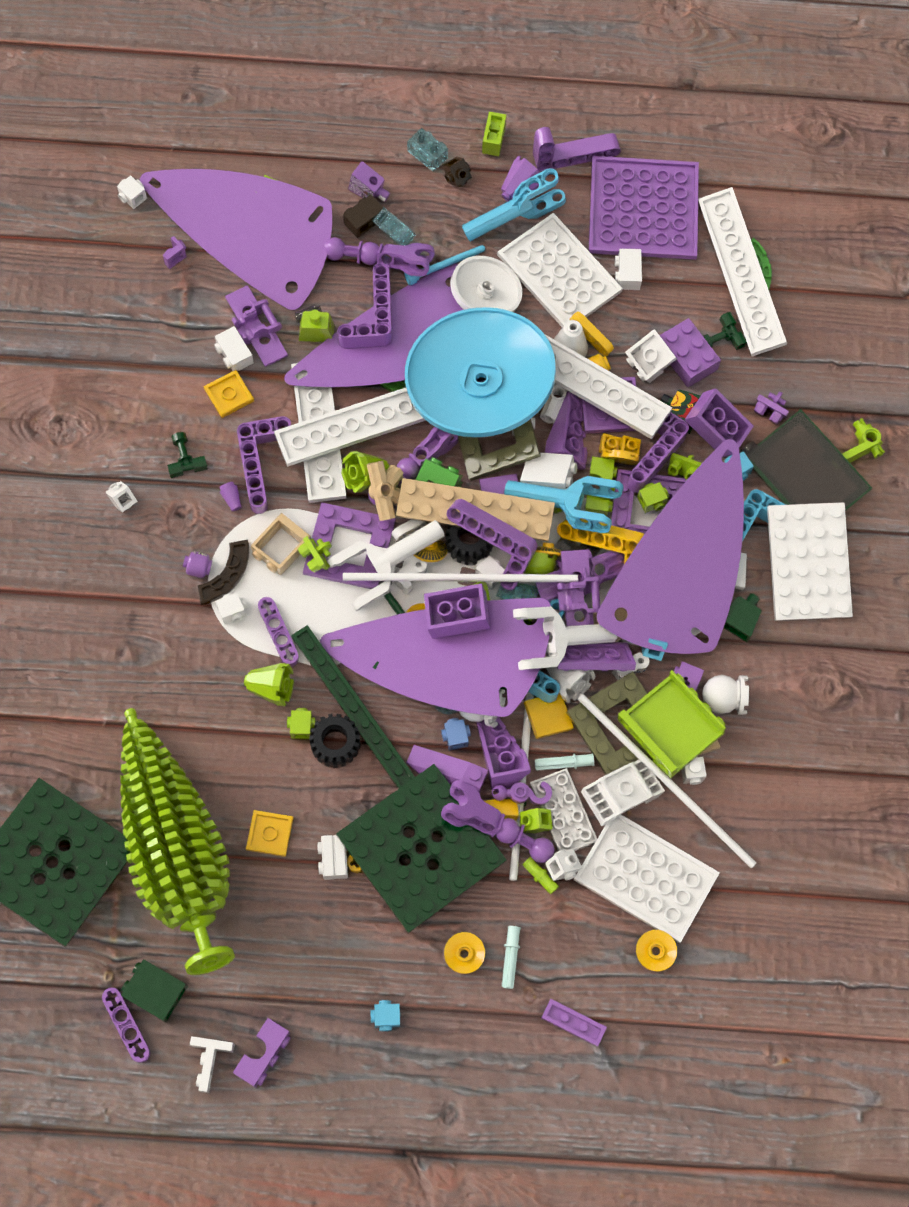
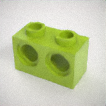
M489 112L483 137L482 154L500 155L506 127V114Z

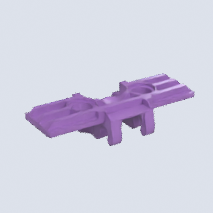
M248 285L225 296L236 316L232 318L233 324L246 345L251 344L265 367L288 356L275 333L282 328V325L274 317L268 306L267 299L257 302ZM262 311L271 324L268 327L262 324L258 318ZM267 337L270 339V342L268 344H261L260 339Z
M586 549L588 550L590 577H600V590L601 583L616 578L624 566L623 554L608 551L592 557L590 550ZM560 559L556 560L558 570L550 572L548 574L562 575V564ZM597 564L604 566V572L601 575H597L594 571ZM577 572L572 573V575H578V582H580L581 575ZM535 582L540 598H544L549 602L558 599L557 584L559 582ZM591 582L585 585L584 595L592 593Z
M588 550L561 551L562 575H572V573L577 572L581 575V581L557 584L559 612L565 613L566 626L594 624L593 613H597L600 608V577H590ZM590 582L593 608H588L587 603L584 602V588ZM576 611H581L584 614L582 622L575 620L574 614Z

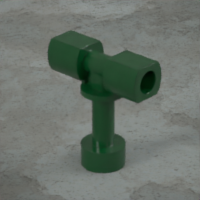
M731 312L721 315L719 319L723 326L722 332L713 336L703 335L711 348L713 343L722 339L726 341L731 340L736 350L742 349L747 345L742 331L738 332L735 327L736 321Z
M177 432L171 436L173 445L178 446L181 457L178 459V462L167 465L170 478L183 476V472L193 469L194 472L208 469L205 456L193 458L191 455H188L185 446L188 439L185 432Z

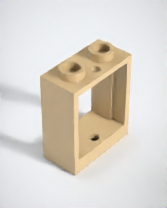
M281 513L251 545L252 555L258 561H264L271 572H277L282 575L300 556L298 548L304 543L303 538L308 536L311 539V536ZM282 528L296 539L299 545L279 565L261 549Z

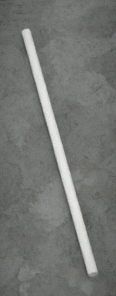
M343 573V580L578 582V575Z
M530 692L526 694V700L534 698V695ZM525 709L521 749L525 751L528 759L531 723ZM526 776L519 782L526 784ZM524 803L518 804V812H522ZM519 814L518 819L515 820V821L518 823L519 827H520V814ZM518 843L512 848L509 874V880L517 881L520 854V844Z
M584 694L578 698L608 730L750 868L757 863Z

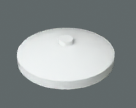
M472 256L461 261L452 274L450 282L451 291L457 303L464 310L488 307L515 312L521 302L522 286L518 276L508 265L498 259L488 256Z

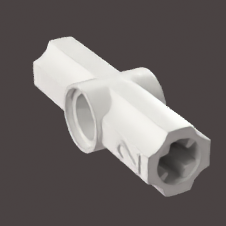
M554 383L552 392L540 414V418L549 424L555 422L568 391Z

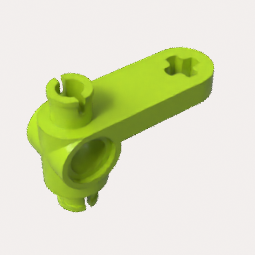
M863 418L860 419V422L857 420L853 423V427L857 430L855 436L859 440V445L842 453L849 463L870 452L875 459L878 456H882L885 451L881 447L883 442L879 430L873 428L871 424L866 425ZM866 438H871L873 442L868 441ZM834 461L831 462L835 469L840 468Z

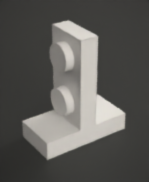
M191 1036L190 1046L206 1049V1052L201 1054L200 1065H203L202 1074L198 1073L196 1086L199 1087L200 1092L209 1093L217 1051L233 1053L235 1044Z

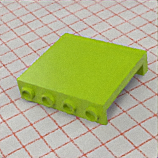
M673 670L670 671L669 677L627 711L622 710L618 714V721L670 778L723 736L726 730L725 722L719 716L716 717L711 712V707L706 702H702L698 698L697 692L693 688L689 689L685 684L684 678L679 673L675 674Z

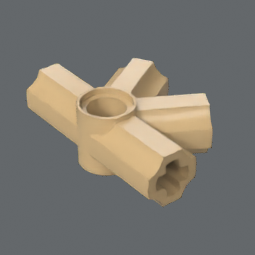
M383 461L367 464L371 482L369 495L375 500L379 521L395 518L396 514L393 505L398 506L400 488L396 486L402 480L404 473L395 465H391L385 471Z

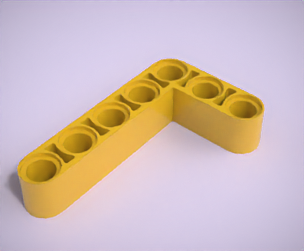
M566 519L557 526V533L561 538L625 554L624 564L644 536V533L612 525L608 533L574 529ZM580 519L582 522H588L585 519Z

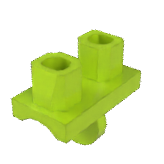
M672 453L668 474L672 476L679 474L685 476L687 480L702 463L693 460V455H689L687 458Z
M304 537V543L298 548V551L304 558L310 554L313 555L314 558L307 563L309 569L314 573L322 568L325 570L329 569L330 565L325 556L329 557L331 555L329 549L332 547L330 541L323 542L320 538L315 542L313 538Z

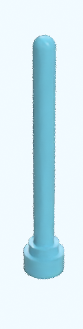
M480 245L433 264L426 275L485 251V246ZM404 273L405 279L410 286L416 284L423 277Z

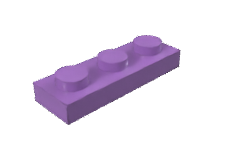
M550 999L541 1018L598 1047L607 1028Z

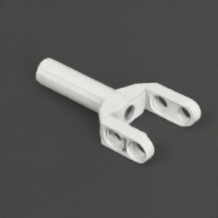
M434 520L388 548L358 541L329 558L327 562L331 568L341 566L367 551L366 554L378 573H394L397 564L445 537V533L438 521ZM385 581L359 596L352 604L355 610L358 611L388 594L392 581Z
M552 607L513 610V617L517 620L544 618L543 631L545 635H548L550 632L546 649L548 657L521 660L518 662L519 670L557 667L565 656L567 646L613 643L618 638V636L609 632L600 624L565 626L561 616Z

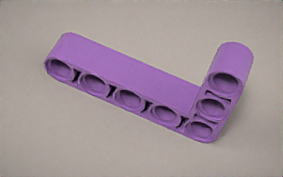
M549 127L539 128L534 136L533 157L539 171L591 162L592 156L615 157L621 152L616 134L614 133L560 144L554 143Z
M377 263L373 267L374 322L350 323L339 326L337 333L341 347L388 346L392 342L391 283L389 266L387 264Z
M670 412L657 431L662 436L632 470L627 483L629 490L638 493L639 490L643 489L670 459L672 453H675L684 442L689 430L688 423Z
M285 416L240 424L237 428L251 510L256 514L264 513L268 508L257 444L277 441L274 431L279 430L281 426H291L290 419ZM264 429L269 430L267 433H261ZM243 433H250L249 436H242ZM248 449L254 450L252 453H245ZM251 466L257 467L253 471L248 470ZM255 483L260 484L257 488L251 487ZM256 501H263L261 505L254 504Z
M457 499L447 510V517L451 522L512 555L503 574L525 573L537 550L535 539L466 500ZM519 582L500 583L504 589L513 590Z

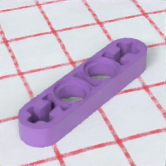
M263 597L258 602V609L282 663L289 664L291 667L295 666L299 661L298 652L279 610L272 598ZM265 603L270 605L272 614L268 615L266 608H264ZM272 619H277L280 621V625L272 628L269 626V622ZM279 636H286L288 641L286 644L280 645L277 643V638ZM287 648L291 655H295L293 656L292 661L286 659L287 654L285 649Z
M106 989L102 994L103 1003L131 1058L138 1063L146 1062L150 1057V1049L118 989ZM111 992L114 995L117 994L115 997L117 1004L119 1005L121 1002L123 1004L116 1007L113 1011H111V1008L115 1007L111 1001H107ZM120 1010L127 1012V1018L123 1022L116 1020V1014ZM131 1028L135 1029L137 1032L135 1039L127 1040L125 1037L126 1031ZM140 1039L142 1042L138 1043L139 1047L142 1050H146L143 1053V1058L135 1057V1054L138 1053L135 1046L130 1048V1045L137 1043Z

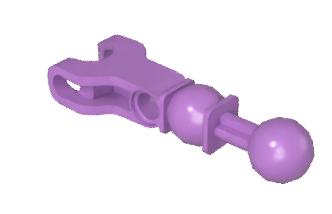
M334 237L327 240L324 245L327 258L330 260H339L343 256L357 257V264H360L361 261L367 265L385 263L389 268L400 269L411 276H425L430 268L429 263L435 255L434 248L431 245L412 243L405 246L380 244L379 247L373 242L363 244V241H360L358 246L345 245L341 239ZM427 251L429 256L421 255V252ZM417 265H422L424 269H419Z
M434 427L429 435L413 450V454L410 453L409 458H404L397 464L396 467L400 468L404 473L403 478L416 479L425 459L438 458L446 454L457 444L458 435ZM422 454L426 456L423 460L417 458ZM368 492L369 500L372 504L376 505L375 500L370 497Z
M461 780L452 783L450 795L458 801L459 805L448 803L443 807L441 816L445 821L456 827L470 825L492 837L496 835L500 842L510 843L509 847L511 848L518 843L529 849L530 856L536 862L544 863L553 857L555 848L549 839L543 837L533 839L524 834L525 825L522 824L519 827L514 819L504 818L505 814H501L498 809L481 799L480 793L474 786Z

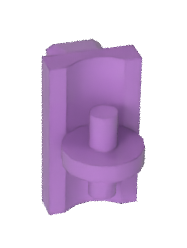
M779 391L777 395L770 392L768 397L773 402L759 394L754 412L763 416L767 408L774 411L769 420L776 425L789 414L788 410L777 405L779 403L784 406L787 402L781 399L782 392Z

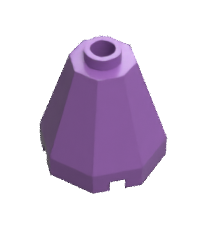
M518 156L514 160L502 185V197L507 202L512 200L514 192L521 182L540 173L539 170L527 159L523 158L521 160V156ZM532 183L529 189L536 190L539 184Z

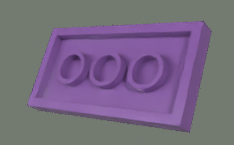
M613 642L567 646L565 656L557 666V669L564 671L635 670L636 662L628 643Z

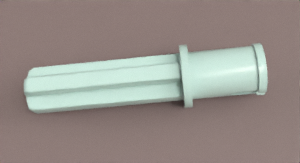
M573 753V756L535 759V769L537 771L573 767L577 769V767L594 766L593 753L586 755H575Z
M508 926L507 941L504 944L506 950L502 987L506 989H513L521 930V927Z

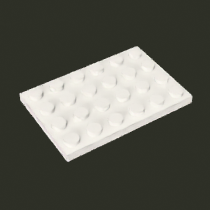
M554 213L497 252V256L516 273L523 285L561 327L570 321V317L577 311L588 317L620 294L623 289Z
M845 503L768 506L775 621L853 617Z
M620 814L612 822L605 825L582 864V869L576 874L577 876L574 878V881L654 929L668 933L676 942L681 943L720 872Z

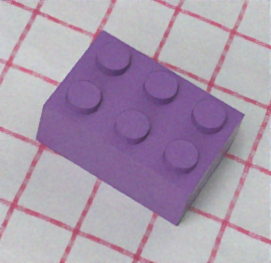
M689 318L660 335L677 358L670 365L687 387L692 386L718 370L721 359Z
M716 388L703 392L685 418V421L714 449L727 439L734 440L740 447L753 428V425ZM727 449L722 457L732 455L733 453Z
M482 583L424 594L427 630L432 639L490 629L487 595Z

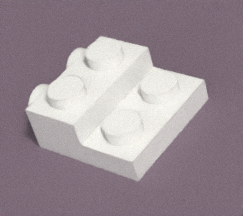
M655 329L625 352L628 356L627 362L632 368L636 366L639 370L637 372L639 378L643 382L646 380L648 383H651L664 372L663 370L677 359Z

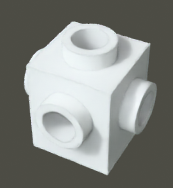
M560 850L545 862L553 881L564 878L566 881L573 879L577 876L576 873L582 869L574 850L567 852Z

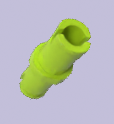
M529 857L523 863L526 870L534 877V881L536 883L539 882L550 895L559 887L547 874L548 871L542 869L532 857Z

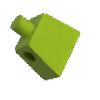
M318 310L304 311L302 313L299 341L324 342L327 339H332L335 325L330 313L319 312Z

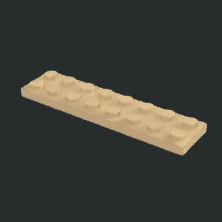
M402 478L396 517L425 522L436 520L439 524L460 527L448 519L447 510L457 499H463L533 539L549 541L554 502Z

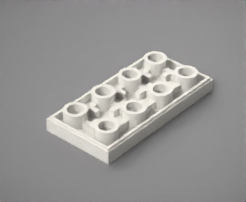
M567 768L530 782L533 793L538 798L545 797V791L540 787L542 781L548 783L552 789V796L549 802L539 807L551 809L552 830L549 831L558 851H577L595 844L597 837Z

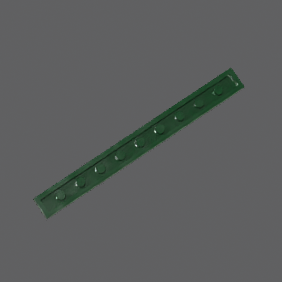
M306 625L291 635L346 716L355 723L360 736L396 787L399 789L412 780L415 776L309 626Z

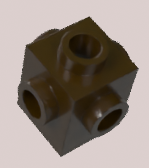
M456 156L442 165L445 171V179L451 185L461 187L472 178L470 174L471 168L464 158Z

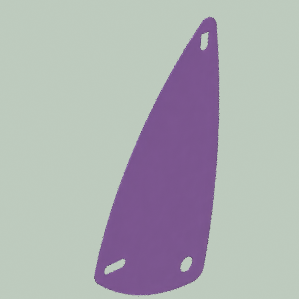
M173 169L151 171L142 174L140 182L152 199L184 232L226 268L289 310H296L304 303L315 286L327 257L324 245L327 240L331 239L332 205L328 199L281 181L233 171ZM155 178L161 183L160 188L152 186L149 183L150 180ZM318 206H322L323 212L314 222H309L310 215ZM294 281L297 283L298 289L295 293H288L285 287L288 282Z
M455 263L419 279L416 284L408 285L391 295L392 342L388 346L343 348L339 344L338 333L336 332L333 334L332 339L325 340L288 371L284 377L285 382L293 386L351 387L405 380L406 360L418 337L439 319L464 310L455 300L451 287L445 283L447 278L452 277L458 264ZM374 306L350 323L374 322ZM306 370L308 374L300 380L294 376Z
M732 439L723 441L686 480L653 521L624 564L597 612V621L603 628L635 645L661 652L695 654L710 652L716 648L734 594L743 538V479L737 442ZM728 449L733 455L727 463L722 462V456ZM624 608L627 611L626 620L618 621L615 618L616 609ZM697 628L708 636L709 641L703 643L691 633V629ZM649 638L667 642L666 650L662 649V646L649 643Z
M544 598L487 601L490 629L432 639L427 630L426 610L423 609L380 618L327 633L321 637L320 643L330 656L349 669L401 695L451 710L506 717L511 715L522 702L540 668L519 670L518 662L525 659L545 657L550 632L548 635H545L543 631L544 618H538L535 624L527 625L523 619L517 620L513 617V610L551 607V604ZM342 639L344 644L331 647V640ZM378 661L379 664H378L377 668L374 669L373 666H374L375 663ZM501 687L507 689L508 705L506 707L500 706L499 689Z

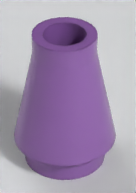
M228 482L220 486V494L231 511L241 509L237 485L234 482Z

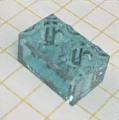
M423 128L407 141V151L433 172L448 159L447 146L443 142L436 140L429 131L426 132Z
M385 207L373 220L383 232L399 245H408L416 235Z

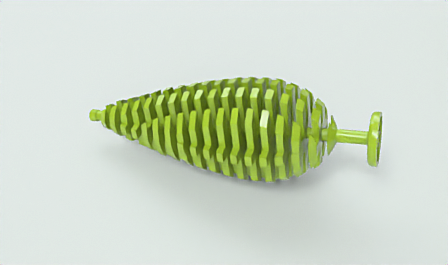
M129 708L124 712L128 722L124 725L123 729L124 735L121 743L123 752H121V759L127 763L121 765V772L126 775L120 776V794L122 797L123 835L128 840L124 842L125 848L132 852L127 854L126 857L128 863L135 864L128 867L129 873L132 876H139L132 879V883L136 888L140 886L143 888L136 891L139 899H146L142 903L148 910L152 911L150 914L153 917L162 921V924L171 929L181 925L180 931L194 932L200 952L194 954L185 963L187 974L201 975L210 973L228 965L235 958L233 949L228 946L212 947L206 927L212 924L217 917L215 910L223 909L226 904L225 899L230 890V884L227 879L230 877V870L228 868L224 869L223 866L229 864V857L226 854L221 857L219 856L220 853L226 851L225 845L223 843L216 845L214 842L221 840L222 837L218 831L211 832L217 826L213 820H207V818L212 816L207 809H203L206 805L198 797L199 793L192 786L190 779L186 777L184 770L179 767L176 759L170 756L172 754L166 747L160 749L164 744L156 736L154 730L148 727L144 720L137 719V713L134 708Z

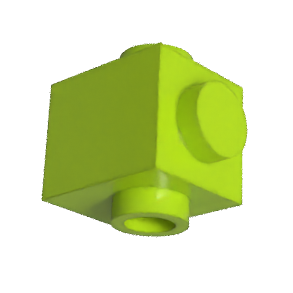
M660 482L656 484L649 483L639 490L637 498L644 512L648 513L653 510H662L666 506L669 494Z
M297 708L296 710H291V717H287V728H290L291 739H310V731L315 727L316 718L312 717V712L308 711V709Z
M535 808L519 812L520 826L522 824L525 825L523 832L538 833L552 830L551 809Z

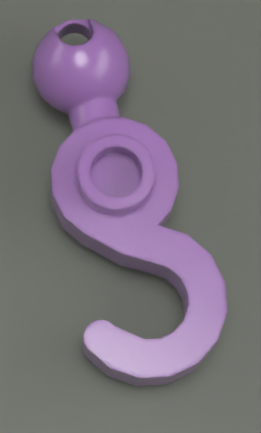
M542 781L540 787L545 791V797L538 798L525 783L519 782L515 783L511 789H506L502 785L495 786L492 789V796L498 801L510 797L512 801L518 804L524 803L529 799L534 805L542 806L551 799L552 789L548 783Z

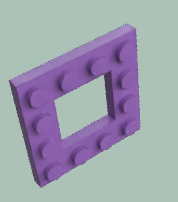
M618 469L616 481L622 483L624 489L622 495L613 501L612 526L624 529L634 527L640 532L642 530L647 531L649 526L630 524L634 492L629 490L627 483L632 471ZM655 475L649 483L656 484L660 482L662 487L667 489L669 497L672 498L686 482V479Z
M321 502L312 538L315 542L321 538L323 542L330 541L331 543L335 527H341L372 534L370 544L388 548L396 519L379 521L378 514ZM310 554L306 558L303 575L367 589H373L380 584V581L343 580V573H378L368 555H366L364 567L345 563L341 566L330 567L327 570L322 568L314 573L307 565L314 558Z

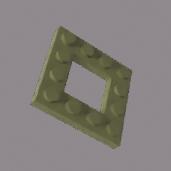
M531 419L513 429L516 444L485 455L482 453L479 437L458 436L469 480L473 481L541 457Z
M632 671L588 699L604 713L625 699L632 707L647 695V692ZM582 703L566 712L605 775L639 760L626 746L615 751L597 723L596 717ZM636 740L632 741L641 751L649 755Z

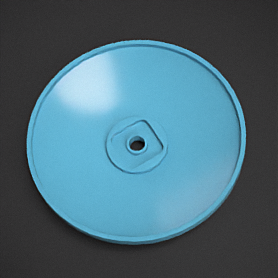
M488 307L461 310L433 323L415 341L405 365V384L408 396L416 411L436 428L463 437L494 436L511 431L529 421L548 400L556 377L554 352L545 334L534 323L517 313ZM481 377L486 378L484 382H477V379Z

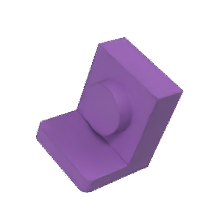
M174 236L171 237L173 248H169L163 254L165 265L169 269L187 257L185 244Z

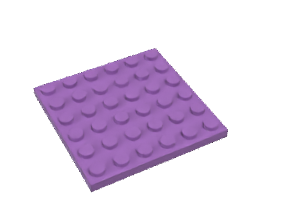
M592 156L588 251L592 254L618 255L619 249H641L642 257L696 260L699 162Z

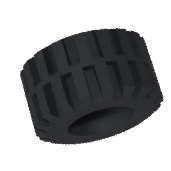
M448 525L446 529L447 551L451 553L453 559L457 558L458 563L464 561V565H469V562L475 565L478 560L484 557L487 558L490 555V551L492 552L493 545L482 538L475 544L463 543L459 537L471 532L462 527Z
M328 714V718L321 717V721H316L315 727L310 731V745L314 757H317L321 764L324 762L327 767L333 765V768H338L340 764L342 767L346 766V762L351 763L353 757L357 756L358 749L360 750L358 728L355 727L353 721H349V717L344 716L343 718L341 714H337L335 717L332 714ZM332 732H340L347 738L346 744L337 750L327 748L323 744V740Z

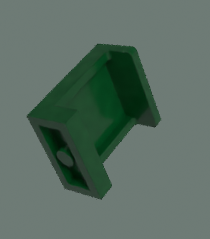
M143 959L141 963L138 962L132 971L134 975L131 980H127L121 989L123 992L121 996L166 1023L188 986Z

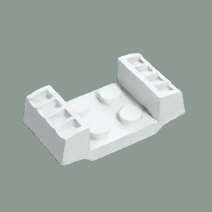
M640 760L631 762L599 778L581 791L601 826L612 822L618 815L644 802L646 804L665 792L655 774Z

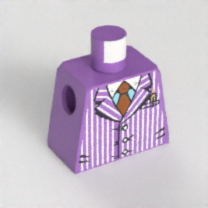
M361 161L351 175L348 190L362 198L372 194L375 199L378 197L383 202L390 196V193L383 188L384 178Z

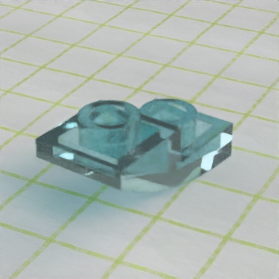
M518 583L513 590H506L500 585L496 596L502 600L516 599V597L521 599L537 598L538 590L535 586Z

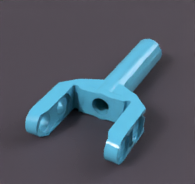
M549 168L521 182L515 190L512 200L463 224L462 228L467 239L472 241L519 216L527 219H537L564 205L566 196L560 189H553L532 201L530 200L556 186L559 181L557 171ZM548 175H555V179L553 181H546V177ZM532 183L539 184L536 190L529 189ZM561 194L562 199L560 201H553L554 195ZM539 203H546V207L544 209H537V205Z
M586 476L575 481L566 490L508 480L504 494L554 502V507L563 510L566 520L574 529L608 533L612 525L610 518L604 514L580 510L584 494L615 499L622 495L624 486L616 480ZM591 485H597L600 489L593 488ZM610 488H616L619 492H614ZM580 519H585L588 522H582ZM598 522H604V523H606L607 525H606V526H603V525L599 524Z

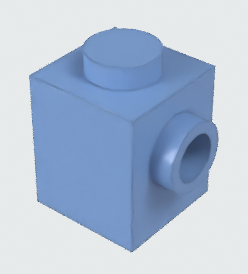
M449 719L447 723H444V729L441 730L443 742L447 741L449 751L468 747V737L471 734L469 725H465L464 719Z

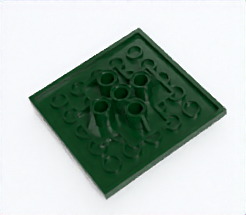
M435 764L428 767L336 833L338 839L408 934L507 861L488 834L470 825L456 827L442 818L441 812L445 805L448 803L459 805V803L450 795L451 785ZM410 829L414 832V836L408 838L404 836L403 832ZM440 834L443 840L435 842L432 839V835ZM422 845L426 848V852L419 854L415 848ZM407 857L410 860V864L403 866L399 863V859ZM434 861L438 864V869L430 870L427 864Z
M38 778L0 827V904L66 948L128 863L126 855L132 853L125 848L124 842L128 840L121 832ZM64 843L71 846L67 851H61L59 847ZM33 849H40L41 854L34 857L30 855ZM50 860H56L58 865L50 868L47 866V863ZM67 871L75 873L72 879H66L63 875ZM39 876L46 879L41 885L34 882Z

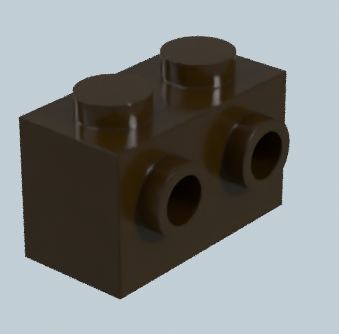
M371 194L368 197L362 198L357 205L348 208L344 212V224L358 238L385 219V208Z

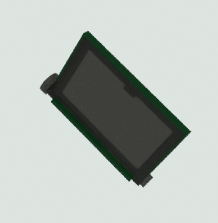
M802 409L758 445L752 441L740 451V453L744 451L754 465L753 470L785 505L845 503V511H847L872 490L868 482Z

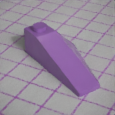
M567 391L548 436L545 453L573 455L574 462L577 463V469L583 470L586 468L587 448L583 445V438H586V435L582 431L581 425L583 421L581 399Z
M498 716L495 721L498 725L495 728L486 726L484 720L476 722L491 788L493 789L497 785L511 788L531 772L525 751L518 746L516 739L509 734L506 726Z
M416 745L413 746L406 762L418 774L435 764L450 785L455 781L461 780L474 786L479 793L488 774V770Z

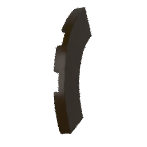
M248 539L229 543V557L226 567L221 574L207 583L197 585L201 606L222 598L239 583L249 560Z

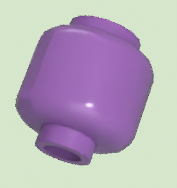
M192 551L189 556H185L183 567L186 568L187 575L204 578L210 573L212 560H210L208 554Z

